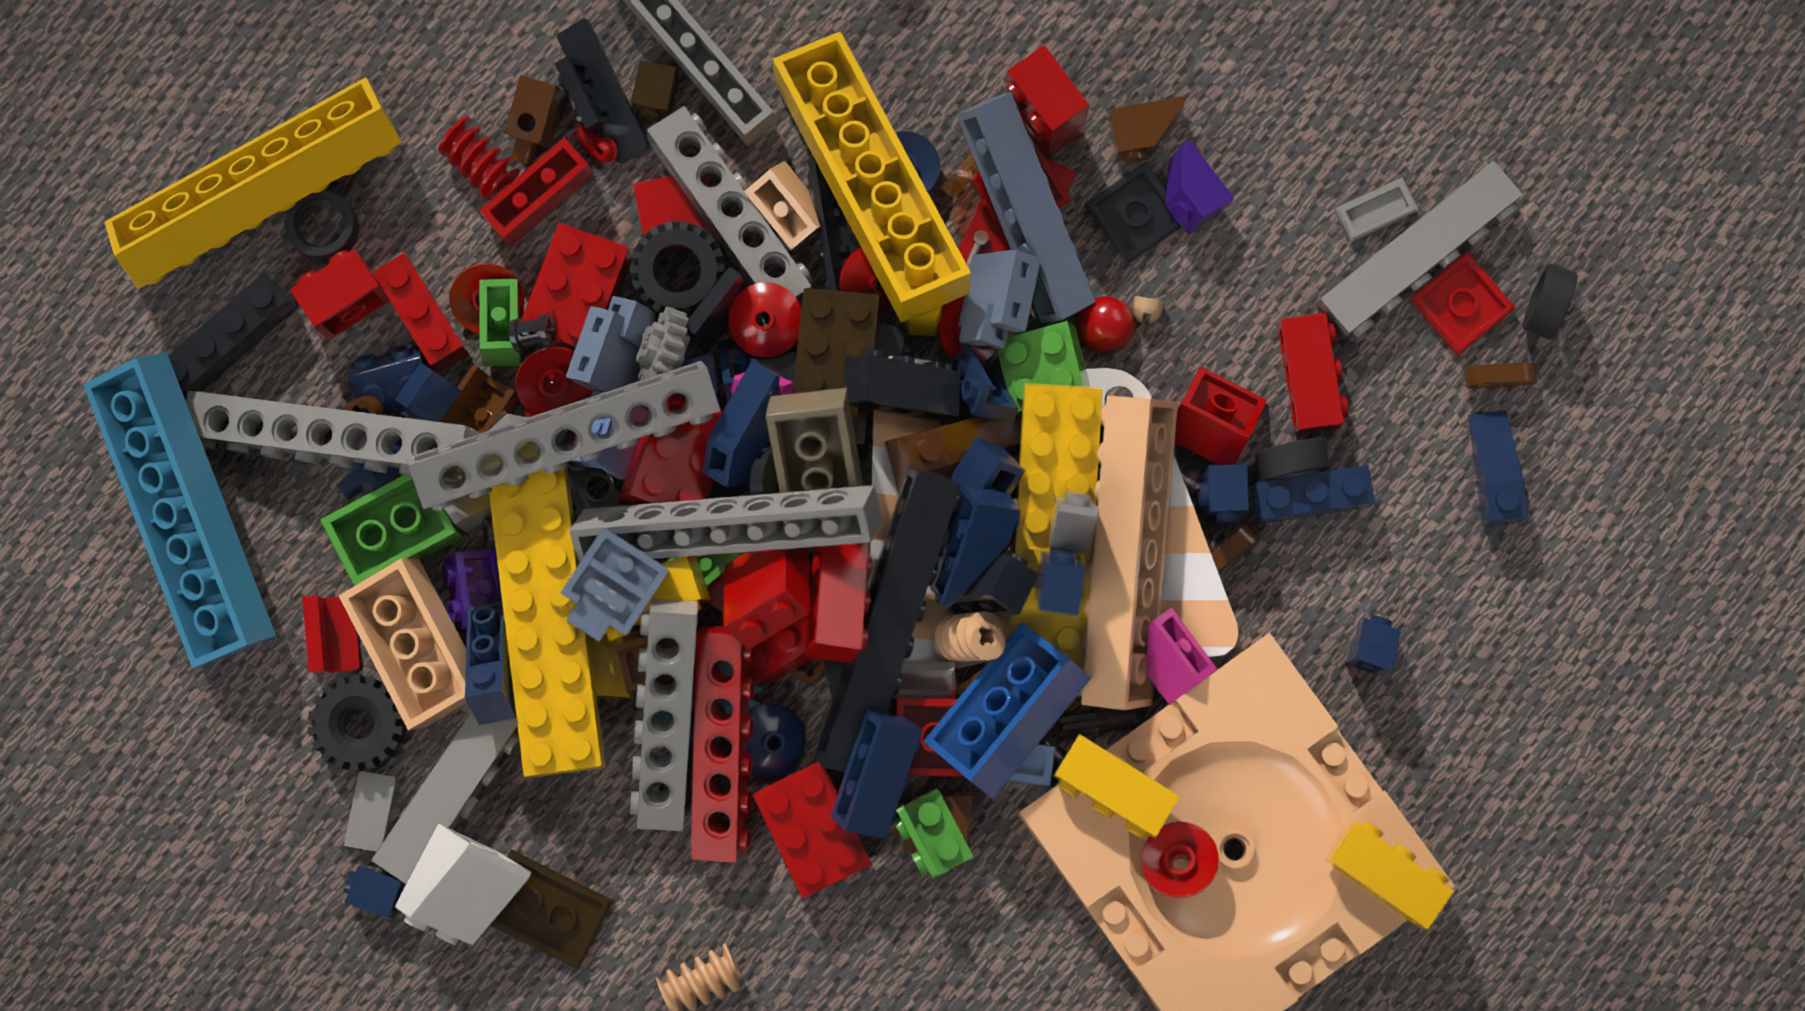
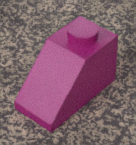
M1172 607L1148 624L1146 674L1153 682L1154 687L1162 694L1168 704H1171L1217 670L1216 666Z

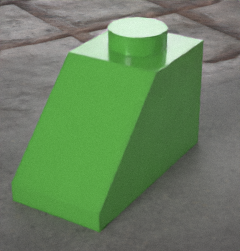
M517 279L480 280V353L484 367L521 365V353L514 350L509 337L510 321L520 319Z

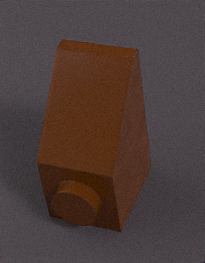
M1183 96L1110 109L1108 123L1116 161L1125 159L1126 164L1146 161L1148 159L1147 155L1154 153L1182 113L1184 107Z

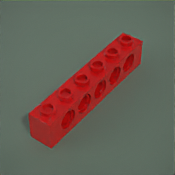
M705 625L696 632L691 859L736 863L745 851L749 850L751 843L750 828H745L746 814L750 813L752 805L751 791H746L747 776L751 775L753 767L752 753H747L748 739L752 738L754 729L753 716L748 715V701H752L754 697L755 682L754 678L749 677V663L754 662L756 646L748 650L724 626ZM719 660H725L732 665L734 669L733 677H727L720 672ZM719 698H724L732 704L733 714H725L719 709ZM718 736L726 737L731 742L732 752H725L719 748L717 744ZM716 774L727 776L731 782V789L720 787L716 781ZM715 812L725 813L730 819V826L720 825L715 818Z

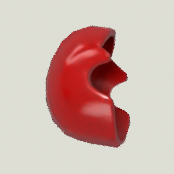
M1111 296L1094 298L1096 302L1083 308L1077 316V333L1082 342L1090 349L1101 353L1124 349L1136 333V319L1130 307Z

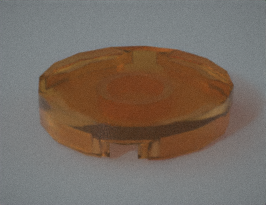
M971 150L940 186V189L947 195L953 196L977 170L978 167Z

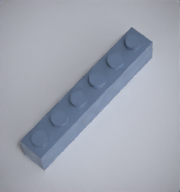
M1012 93L989 98L956 114L1011 250L1017 249L1041 258L1032 298L1040 322L1046 323L1063 320L1096 302L1091 292L1090 282L1085 276L1077 257L1076 247L1068 235L1063 222V215L1056 205L1049 187L1048 178L1041 168L1035 153L1034 143L1027 133L1021 118L1020 108L1014 101Z

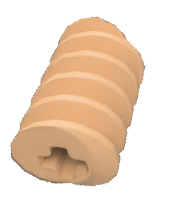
M981 611L947 615L938 622L935 628L934 650L936 656L945 662L992 660L1004 653L1006 645L1004 628L999 618L993 613Z
M726 943L722 945L723 957L721 958L713 950L708 951V964H705L697 956L694 958L695 970L691 971L685 963L680 964L681 976L677 977L669 969L666 970V983L663 984L656 977L661 994L670 1011H683V1004L690 1011L697 1010V998L703 1004L709 1005L711 1004V991L719 999L725 997V985L734 993L739 991V978L742 980L741 973Z

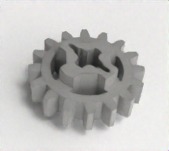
M666 307L664 313H660L658 322H654L652 327L647 326L636 358L637 362L640 363L639 368H641L638 375L640 381L681 368L686 347L690 340L689 334H686L687 328H685L688 322L686 313Z

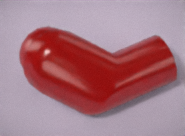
M582 125L573 133L574 138L594 161L607 163L616 158L618 148L612 139L598 137L593 130L586 129Z

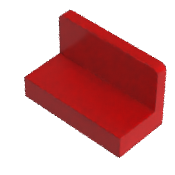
M318 595L302 597L308 671L319 675L359 670L361 663L358 632L340 597L322 598Z

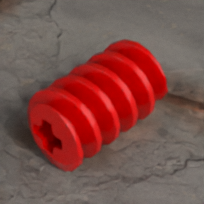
M464 116L446 132L440 142L438 152L443 157H449L448 162L452 167H459V174L463 178H469V184L473 188H479L480 196L488 199L499 194L518 177L520 169L515 168L508 172L507 168L511 163V159L506 157L498 162L496 159L501 149L495 147L487 151L486 149L491 139L487 136L478 141L476 138L481 132L480 127L475 126L467 130L466 128L471 118Z

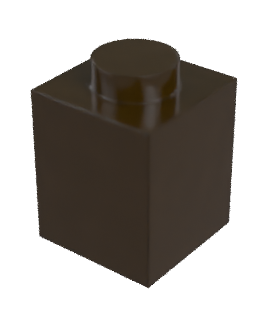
M639 61L631 98L633 111L639 113V118L659 122L661 117L666 118L671 115L679 80L676 67Z

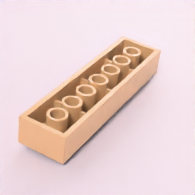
M1107 395V402L1101 411L1104 438L1098 449L1101 474L1100 480L1095 487V501L1098 503L1099 511L1092 540L1095 542L1094 557L1091 558L1088 567V575L1090 580H1092L1091 595L1087 598L1085 604V614L1089 618L1088 631L1082 642V654L1085 657L1084 672L1091 679L1080 691L1082 695L1081 705L1120 710L1153 705L1154 684L1146 674L1148 624L1160 616L1177 401Z

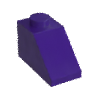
M1190 140L1186 141L1168 161L1166 207L1187 234L1192 233L1217 217L1235 199Z

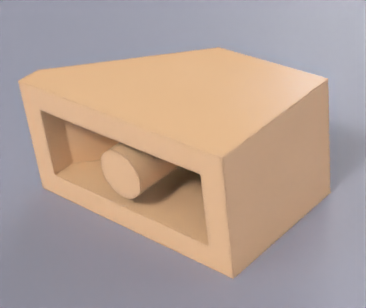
M786 161L769 169L744 191L791 250L820 227L809 190Z

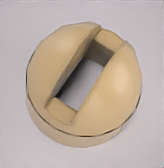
M1134 296L1133 314L1135 319L1142 323L1143 314L1147 313L1150 314L1149 324L1156 322L1161 317L1164 300Z

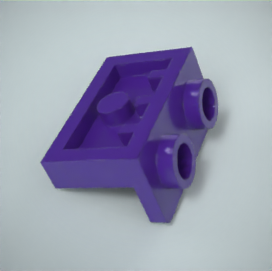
M496 548L455 552L445 558V564L442 565V580L444 585L449 587L451 600L448 602L447 611L457 632H463L467 630L468 608L502 602Z

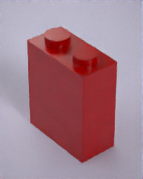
M804 547L749 551L724 565V628L748 650L810 614L809 552Z

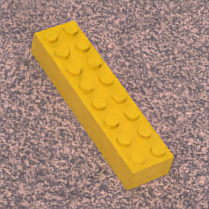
M841 31L773 58L774 83L900 321L904 322L969 294L971 272Z
M365 77L105 221L114 256L137 289L145 285L155 284L162 280L165 274L179 266L190 265L199 255L212 248L224 246L232 237L244 230L258 227L263 223L264 219L279 211L283 212L291 209L298 200L307 195L325 190L331 182L343 175L354 174L363 164L370 160L388 155L402 141L387 111Z
M1024 383L1019 464L1026 471L1018 482L1017 506L1020 509V522L1015 530L1014 554L1028 561L1027 566L1037 573L1041 551L1050 552L1049 538L1056 497L1065 498L1066 492H1076L1089 495L1091 502L1096 504L1095 487L1098 475V449L1103 394L1101 387ZM1093 540L1091 541L1089 552L1073 550L1085 566L1079 616L1039 611L1035 599L1036 579L1020 615H1010L1009 636L1022 622L1070 658L1083 671L1085 657L1082 654V642L1088 631L1089 618L1085 614V604L1090 596L1091 580L1088 575V567L1093 556Z
M566 465L565 468L552 473H544L543 470L528 474L529 479L520 484L507 486L506 482L492 486V491L489 493L524 777L527 778L606 768L589 635L566 620L576 606V603L560 593L579 565L569 532L575 521L568 466Z

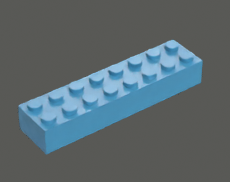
M161 353L134 358L83 384L192 668L224 659L275 637L276 634L168 354Z

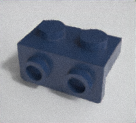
M403 344L392 348L390 353L375 356V354L371 353L357 357L353 363L349 364L348 379L355 399L362 396H373L382 404L384 411L403 406L395 398L420 363L425 365L423 353L418 345L412 347L411 344ZM367 407L362 409V413H370Z
M962 344L957 356L951 361L950 370L960 372V394L972 415L980 416L990 421H997L998 419L1014 421L1019 408L1006 389L995 367L982 366L971 346Z

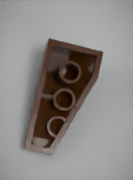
M976 416L885 441L898 494L900 493L908 465L950 477L975 437L1002 446L1009 454L1020 447V417L1016 416L1014 421L1002 419L990 421Z

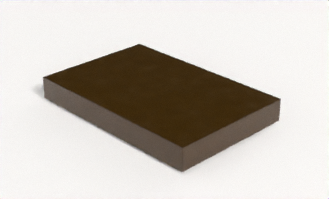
M511 849L507 857L530 871L531 874L524 885L491 922L490 926L579 970L614 900Z

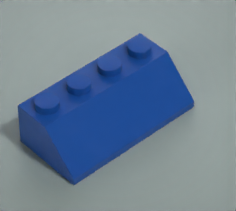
M1021 622L1006 640L1004 653L986 664L923 742L993 799L1089 682L1091 677L1070 658Z

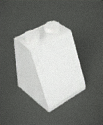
M438 823L395 907L407 915L404 922L419 930L425 931L427 926L437 929L435 935L446 942L456 945L458 940L473 945L528 880L531 872L502 853Z

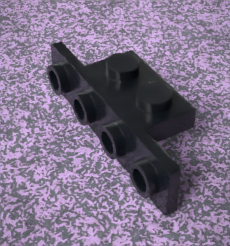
M582 18L557 35L559 44L566 56L555 63L560 74L558 81L564 92L570 95L576 107L574 108V114L578 122L586 129L603 132L605 138L615 141L618 148V154L615 159L618 163H625L648 149L650 143L590 21Z
M815 158L808 159L809 171L807 179L810 188L813 190L814 209L820 224L821 243L819 250L825 262L827 272L825 286L826 290L840 291L839 279L842 267L848 257L861 246Z

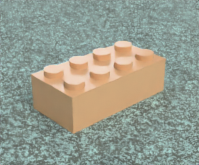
M401 558L339 595L408 730L428 727L467 704L465 699L466 648L419 558Z

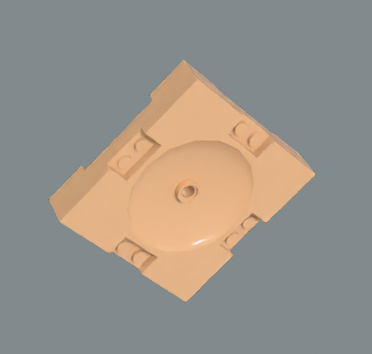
M1270 633L1105 750L1180 796L1163 825L1172 822L1192 823L1203 828L1213 838L1219 853V868L1213 882L1204 891L1188 898H1172L1156 891L1147 882L1141 867L1142 849L1150 835L1147 834L1143 840L1124 828L1127 821L1115 814L1112 815L1111 819L1101 815L1090 807L1093 800L1081 793L1077 798H1074L1056 785L1018 813L1158 1011H1284L1298 1001L1297 999L1337 969L1358 954L1368 950L1407 921L1405 917L1325 862V859L1351 822H1358L1361 825L1366 820L1384 833L1381 837L1383 841L1393 848L1396 843L1404 846L1416 855L1414 863L1424 870H1427L1429 866L1435 868L1449 879L1446 883L1448 887L1453 888L1455 886L1385 790L1382 791L1337 729L1338 725ZM1231 838L1238 840L1243 847L1241 857L1235 861L1228 859L1223 849L1225 842ZM1178 859L1174 863V867L1179 870L1185 869L1188 866V861L1185 859Z

